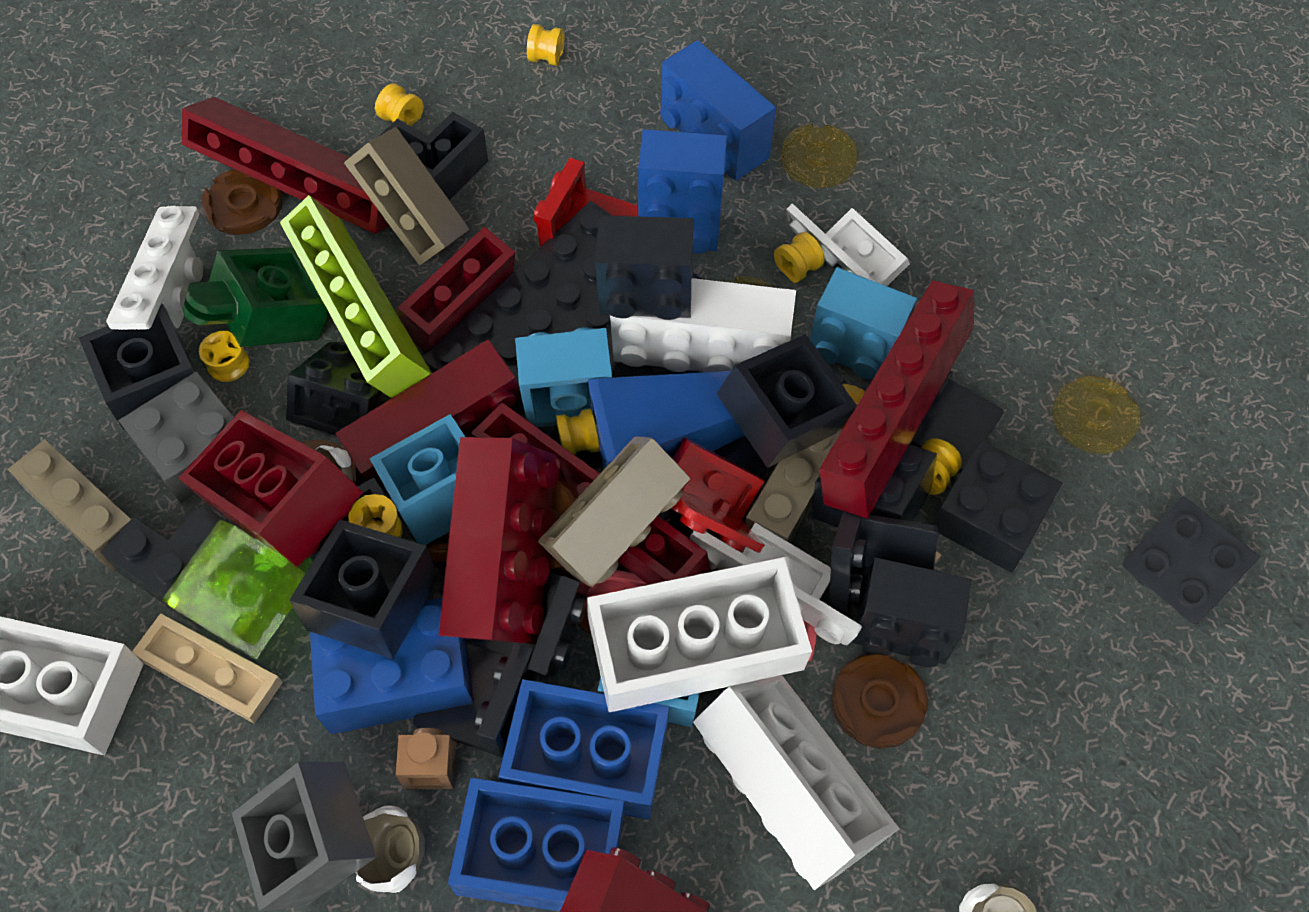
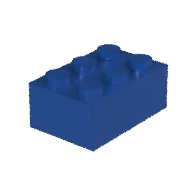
M698 40L662 61L660 114L668 127H676L680 132L727 135L724 173L726 172L735 181L770 158L776 107Z
M643 129L638 166V217L694 218L693 253L700 254L708 250L717 251L727 135Z
M443 598L425 601L394 659L310 632L315 716L330 734L411 719L416 714L474 704L466 638L439 636Z
M522 679L499 772V780L502 783L624 801L625 816L650 820L668 727L669 706L650 703L609 712L605 694Z
M470 778L448 885L456 896L560 912L586 850L609 854L611 847H620L624 821V801Z

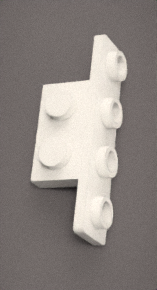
M791 204L786 209L793 220L789 225L790 228L797 235L801 232L812 235L823 250L825 262L831 267L838 263L848 272L888 286L910 264L906 256L853 208L826 234L794 204Z
M167 206L158 208L106 320L110 329H149L161 304H164L175 327L179 328L184 317L182 307L190 283L201 281L203 276L202 262L199 257H196L189 242L190 235L199 217V212L195 206Z
M757 523L753 525L751 531L765 544L760 553L747 547L743 553H740L707 532L701 534L693 531L689 539L707 551L710 569L712 570L716 568L723 570L785 557L802 618L805 622L815 627L816 634L822 639L833 644L842 643L847 646L862 628L860 624L820 601L830 582L831 568Z

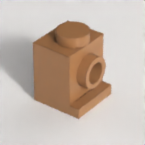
M419 728L413 731V735H399L395 775L404 789H454L457 742L453 741L450 735H443V731L435 728Z

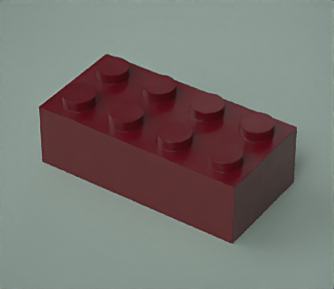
M242 410L178 478L214 510L297 568L306 558L317 551L322 539L339 519L341 520L349 514L353 504L363 493L326 456Z
M460 437L439 636L527 644L537 643L539 633L545 622L542 599L544 584L548 580L550 571L547 550L538 540L554 524V515L551 510L553 489L556 487L559 478L556 455L514 438Z

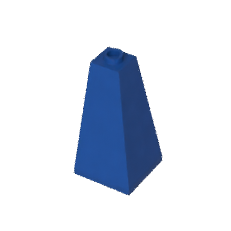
M731 371L588 380L591 410L598 434L603 468L605 469L634 436L652 437L671 458L674 457L684 438L713 452L744 436V433L717 395V392Z

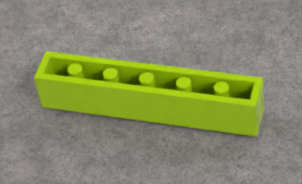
M308 195L280 221V224L367 383L393 398L432 373L341 219Z

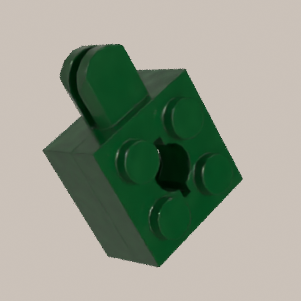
M293 247L218 250L209 282L190 283L182 307L184 316L196 325L226 323L240 347L318 340L328 315L324 302Z

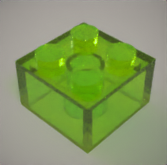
M219 520L162 600L179 613L254 659H257L293 606L289 600L306 573L236 526Z

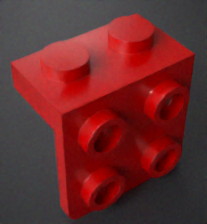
M569 158L562 172L557 171L555 173L550 192L545 201L540 200L535 208L533 220L537 224L539 246H542L549 239H553L556 232L589 201H592L612 216L638 217V206L587 189L585 163Z
M684 438L672 459L691 479L682 487V497L671 509L682 515L680 521L696 532L705 534L710 529L720 534V541L740 553H743L746 547L760 553L765 544L742 521V518L763 485L764 480L753 472Z

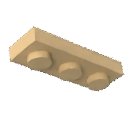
M161 613L132 651L142 663L254 724L283 683L277 675Z

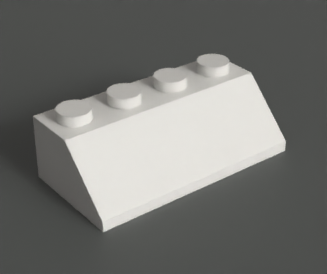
M782 675L729 686L693 721L702 734L706 746L718 756L731 774L736 788L746 795L761 816L765 828L778 839L791 857L796 871L809 882L814 890L837 877L900 829Z

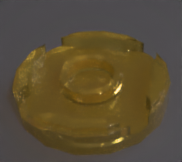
M808 124L793 130L784 139L781 161L784 170L789 176L805 186L815 188L834 187L845 182L854 172L857 149L854 141L842 130L825 124L824 128H814V124Z
M1084 376L1078 378L1075 382L1067 383L1061 387L1052 405V414L1059 434L1071 445L1088 453L1108 454L1120 451L1133 440L1140 426V409L1135 401L1132 403L1131 399L1127 396L1128 391L1120 384L1105 377Z

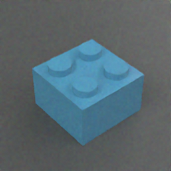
M836 267L817 305L810 341L826 363H840L852 368L858 376L864 379H873L912 315L917 298Z
M583 327L573 332L555 334L538 332L528 337L515 338L519 387L526 419L535 427L557 425L555 416L565 414L568 417L578 416L582 410L591 408L588 380L612 378L606 328L593 329Z
M451 414L369 458L416 542L422 545H427L450 532L460 437H465Z

